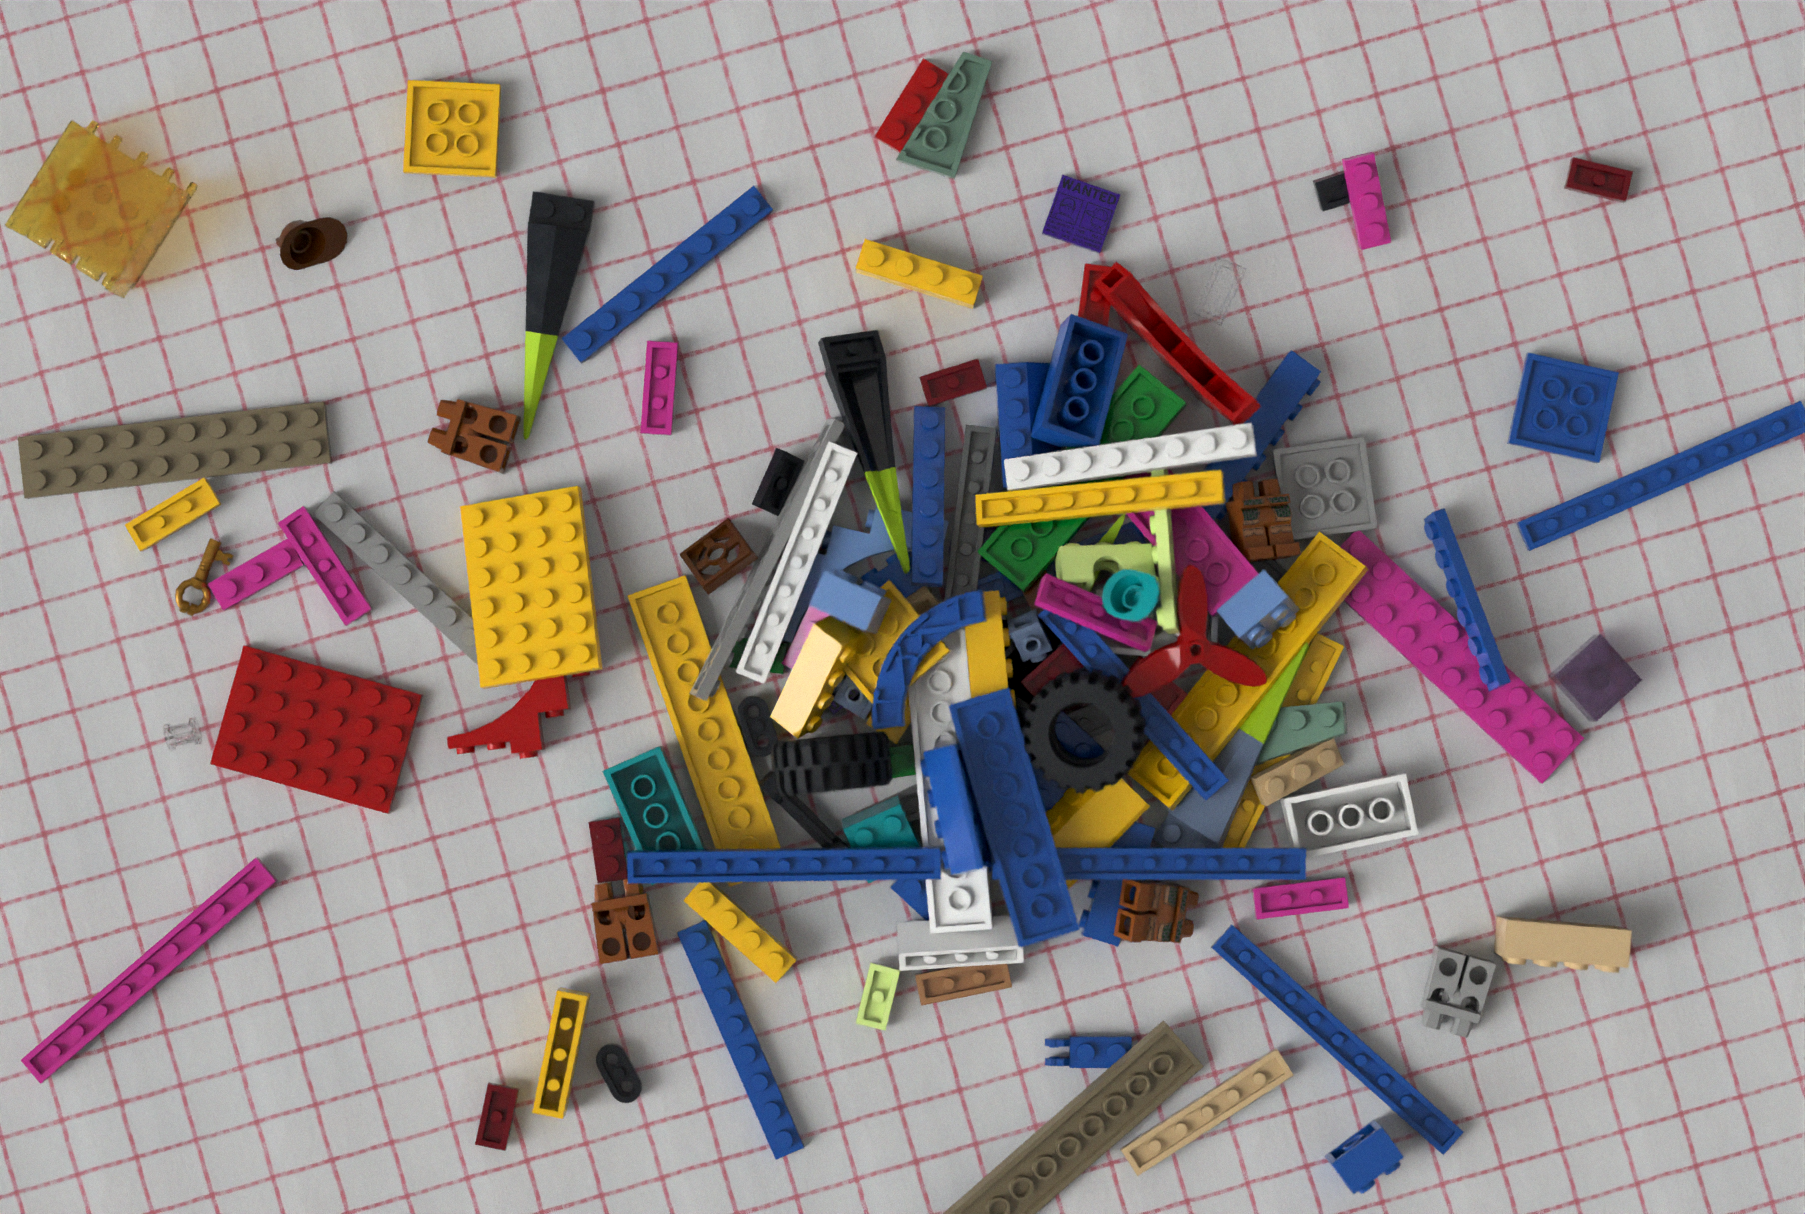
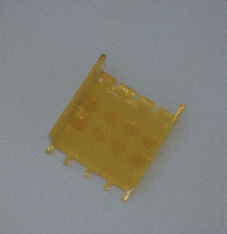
M71 120L4 226L26 236V238L44 249L54 240L55 242L50 248V253L70 265L80 256L81 258L76 265V269L95 281H99L104 272L107 273L102 281V285L108 291L124 299L130 288L134 289L195 193L198 185L191 182L185 191L174 183L169 182L174 174L173 169L168 167L163 175L159 176L143 166L148 158L146 152H140L136 160L118 150L123 139L122 137L115 135L110 144L94 135L99 127L98 122L92 120L85 129Z

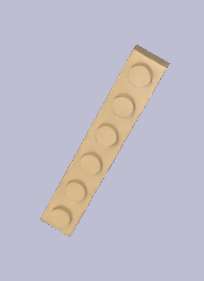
M1275 1048L1129 1142L1120 1150L1136 1175L1139 1176L1294 1075L1279 1051Z

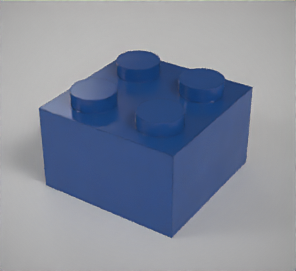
M1372 1120L1326 1154L1325 1158L1353 1194L1358 1191L1362 1194L1376 1184L1374 1179L1382 1173L1389 1175L1398 1169L1401 1165L1399 1161L1404 1156L1383 1127L1375 1120Z

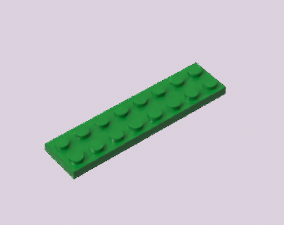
M1139 364L1112 395L1099 445L1159 437L1184 410L1187 403ZM1067 447L1065 450L1078 449L1080 447ZM1127 475L1049 487L1123 480ZM1090 517L1002 525L995 530L977 553L1026 593L1056 558L1059 546L1068 544Z

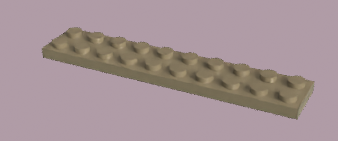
M325 402L18 437L25 499L332 463Z
M1163 1020L943 1214H1036L1204 1066Z

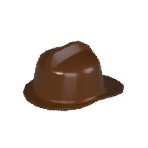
M331 217L319 218L308 222L297 220L290 222L284 227L280 237L276 239V243L280 247L282 263L289 269L301 270L336 258L343 251L347 243L348 233L345 226L338 219Z

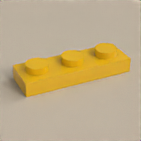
M204 477L126 523L125 527L138 549L143 552L219 507L222 503L207 478Z

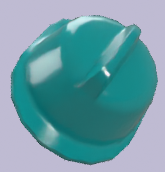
M1129 569L1118 571L1108 579L1104 586L1102 594L1103 606L1107 613L1114 617L1129 621H1140L1146 618L1156 607L1160 593L1159 583L1156 577L1148 573Z

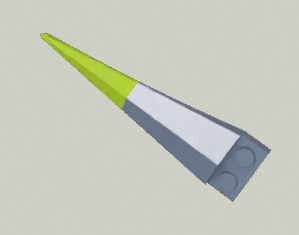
M1307 642L1213 761L1229 781L1206 801L1192 787L1173 811L1171 809L1168 811V816L1153 837L1154 841L1165 848H1222L1263 746L1309 649Z

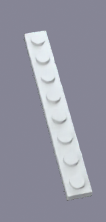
M1252 423L1004 459L1007 490L1018 491L1257 455Z
M828 441L736 673L763 684L766 683L857 457V452Z

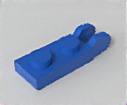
M1069 1036V1038L1045 1039V1046L1050 1048L1069 1046V1057L1050 1056L1045 1058V1065L1069 1066L1070 1068H1110L1132 1048V1037Z

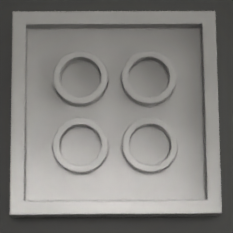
M1365 437L1272 450L1276 479L1278 478L1281 494L1290 495L1291 503H1288L1292 514L1291 527L1294 540L1314 538L1319 531L1325 536L1378 528Z

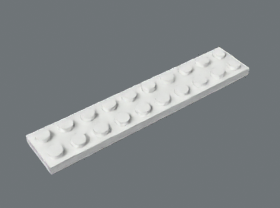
M965 627L942 639L951 652L908 688L922 846H940L941 879L926 880L930 934L994 928L988 867L951 875L950 869H945L942 859V851L946 850L943 838H938L935 829V820H939L936 807L931 808L927 790L931 789L929 777H924L920 760L924 759L923 752L959 744L948 705L971 699Z

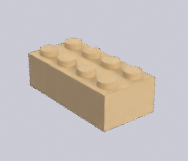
M1497 916L1494 953L1502 956V961H1507L1510 964L1526 965V959L1533 960L1534 964L1544 967H1557V962H1564L1563 966H1567L1570 969L1588 970L1589 964L1594 965V969H1600V971L1619 973L1620 967L1629 968L1632 930L1620 926Z

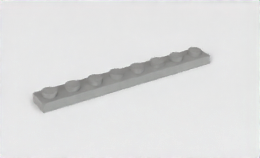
M333 491L313 515L478 665L473 618L342 497Z

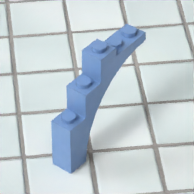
M877 505L875 510L869 509L865 527L871 528L869 534L833 525L832 532L826 531L822 549H827L826 555L817 553L782 641L792 643L800 621L809 607L824 571L834 573L835 568L844 571L868 557L895 551ZM901 510L907 550H912V512ZM944 520V540L949 521Z

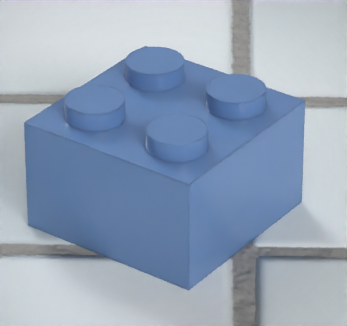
M836 568L834 573L824 571L809 605L864 631L877 634L892 601L884 596L886 590L865 581L862 586L856 584L858 577Z
M1263 570L1216 611L1236 635L1253 650L1256 647L1260 648L1267 644L1273 637L1272 633L1280 626L1286 627L1296 618L1295 613L1300 609L1281 586Z

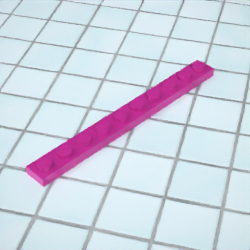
M258 857L253 859L23 1057L21 1062L40 1084L46 1081L278 880Z

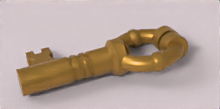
M209 539L195 576L183 581L176 588L175 601L180 608V612H187L188 615L193 616L204 611L211 603V591L206 582L211 570L210 568L214 560H220L223 564L229 566L231 562L227 561L228 557L233 558L232 554H223L219 550L221 542ZM192 586L195 589L202 590L203 598L198 606L193 603L189 605L190 602L183 600L186 588Z

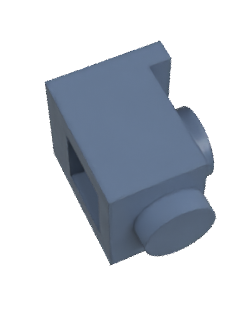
M1036 609L1007 620L1009 634L1023 662L1030 659L1031 662L1035 663L1047 657V652L1051 651L1052 648Z
M845 673L843 680L833 691V701L865 720L872 708V704ZM852 689L859 691V697L856 700H850L848 697V693Z

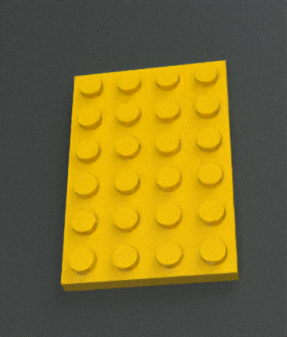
M573 486L460 506L480 687L487 689L602 670L581 487Z

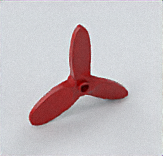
M1189 564L1181 574L1178 587L1177 617L1180 635L1177 641L1156 649L1140 660L1124 676L1121 685L1124 687L1128 685L1133 691L1131 695L1137 698L1162 688L1175 680L1191 664L1198 663L1228 681L1245 686L1255 687L1264 685L1267 682V676L1263 669L1246 655L1228 646L1207 640L1208 601L1205 581L1197 566Z

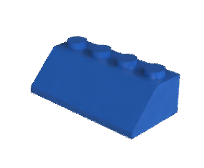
M1073 314L1066 318L1059 328L1030 437L1058 447L1085 448L1099 446L1128 337L1127 333Z
M1022 362L995 364L1002 490H1007L1004 459L1062 451L1061 447L1030 437L1050 363Z
M960 744L923 752L924 759L920 760L921 769L924 777H929L931 789L927 790L931 808L936 807L939 820H935V829L938 838H943L946 850L942 851V859L945 869H950L951 875L991 866L992 862L982 820Z

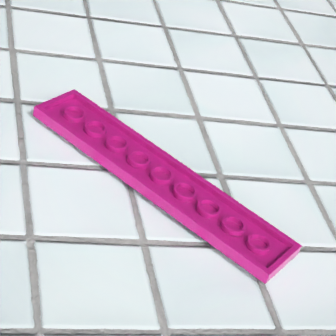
M1361 531L1353 532L1340 547L1369 570L1344 599V602L1539 783L1543 784L1584 738L1506 665L1505 668L1511 682L1489 692L1487 685L1480 678V666L1477 658L1469 649V637L1465 627Z

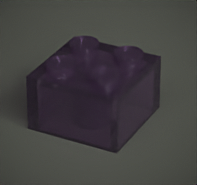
M1601 634L1591 636L1548 675L1588 721L1597 722L1642 681Z

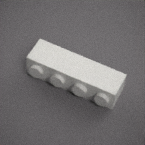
M1009 914L993 916V929L930 934L929 920L897 922L900 971L1024 963L1023 947L1019 948Z

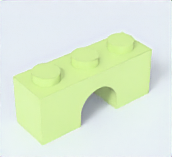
M1138 541L1117 545L1100 542L1095 545L1083 546L1078 543H1069L1059 546L1055 558L1057 578L1090 592L1094 581V572L1098 570H1107L1115 574L1123 569L1148 573L1156 577L1152 545L1142 544Z

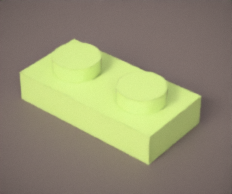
M870 962L856 1024L886 1031L900 969Z

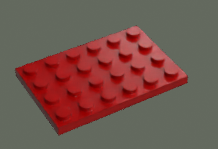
M243 645L210 764L390 814L423 695Z

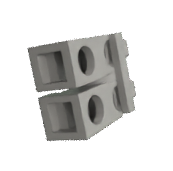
M1435 945L1432 954L1433 960L1421 1001V1006L1424 1008L1422 1024L1426 1027L1440 1030L1443 1016H1452L1454 1019L1450 1032L1468 1038L1473 1024H1479L1481 1012L1497 964L1491 960L1469 954L1464 955L1461 952Z

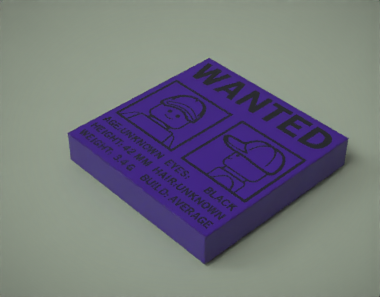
M1062 175L1042 234L1100 254L1120 195Z

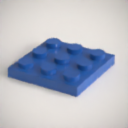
M1527 353L1507 444L1599 463L1619 372Z

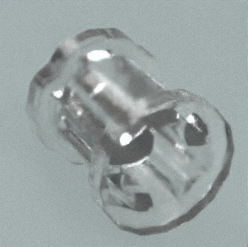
M195 717L189 718V722L173 726L168 723L163 726L165 741L168 749L171 751L176 750L177 746L193 742L196 745L202 743L200 727Z

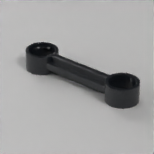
M772 770L758 782L759 786L822 848L849 847L796 795L779 796L774 790Z

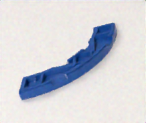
M984 590L967 592L943 601L920 615L898 637L882 664L874 691L872 705L873 730L905 726L907 692L917 667L929 651L948 635L964 627L987 622Z

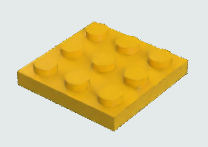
M408 80L403 172L405 174L497 178L501 85Z
M888 580L880 587L886 590L884 596L892 601L877 634L864 631L845 621H841L859 635V639L854 647L856 653L846 664L844 672L872 705L874 691L884 660L898 637L920 616L891 580ZM942 640L921 661L909 687L951 652Z

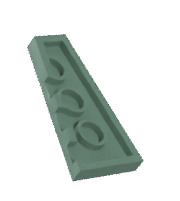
M966 52L961 54L938 94L896 158V161L955 179L992 65L991 60Z
M1345 702L1281 707L1255 766L1280 756L1292 754L1294 751L1302 748L1311 747L1348 734Z

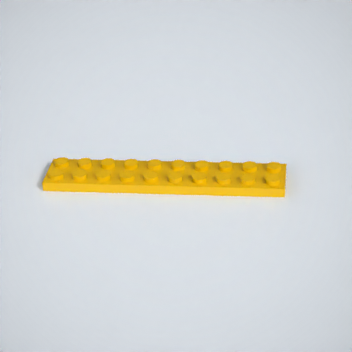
M1320 531L1278 582L1300 609L1295 613L1296 618L1286 627L1280 626L1272 633V639L1260 648L1256 647L1252 650L1237 635L1227 645L1257 663L1265 672L1267 682L1261 686H1245L1228 681L1207 669L1171 715L1212 762L1240 729L1306 642L1310 643L1369 570ZM1151 740L1142 749L1132 769L1128 772L1129 776L1172 811L1192 788V785Z
M684 575L627 595L715 849L781 848L721 673L718 677L720 681L719 688L713 697H708L707 701L689 694L712 648L687 576ZM727 882V883H728V886H729V887H732V886H734V885H737V884H740V883H743V882Z

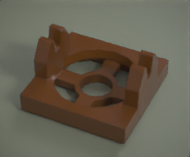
M729 518L679 554L708 595L758 559ZM727 539H729V540L726 541L725 543L718 542V541H722V540H727ZM739 545L737 558L729 563L727 561L729 551ZM719 548L724 549L719 558L710 559L713 551ZM705 552V555H704L705 558H703V559L700 561V559H701L703 553ZM710 565H719L721 568L714 575L702 573Z

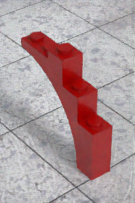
M1115 262L1094 282L1128 327L1143 338L1160 360L1178 374L1196 398L1211 410L1215 409L1234 425H1240L1250 419L1261 407L1254 397L1225 374L1189 339L1147 293L1133 274L1119 263Z
M590 672L572 674V677L588 676ZM567 675L535 680L527 693L510 710L493 722L470 732L447 737L448 749L456 748L457 754L475 752V746L487 744V750L506 748L505 742H510L511 754L519 753L520 759L538 757L537 750L545 749L541 713L545 712L546 718L564 716V710L571 709Z

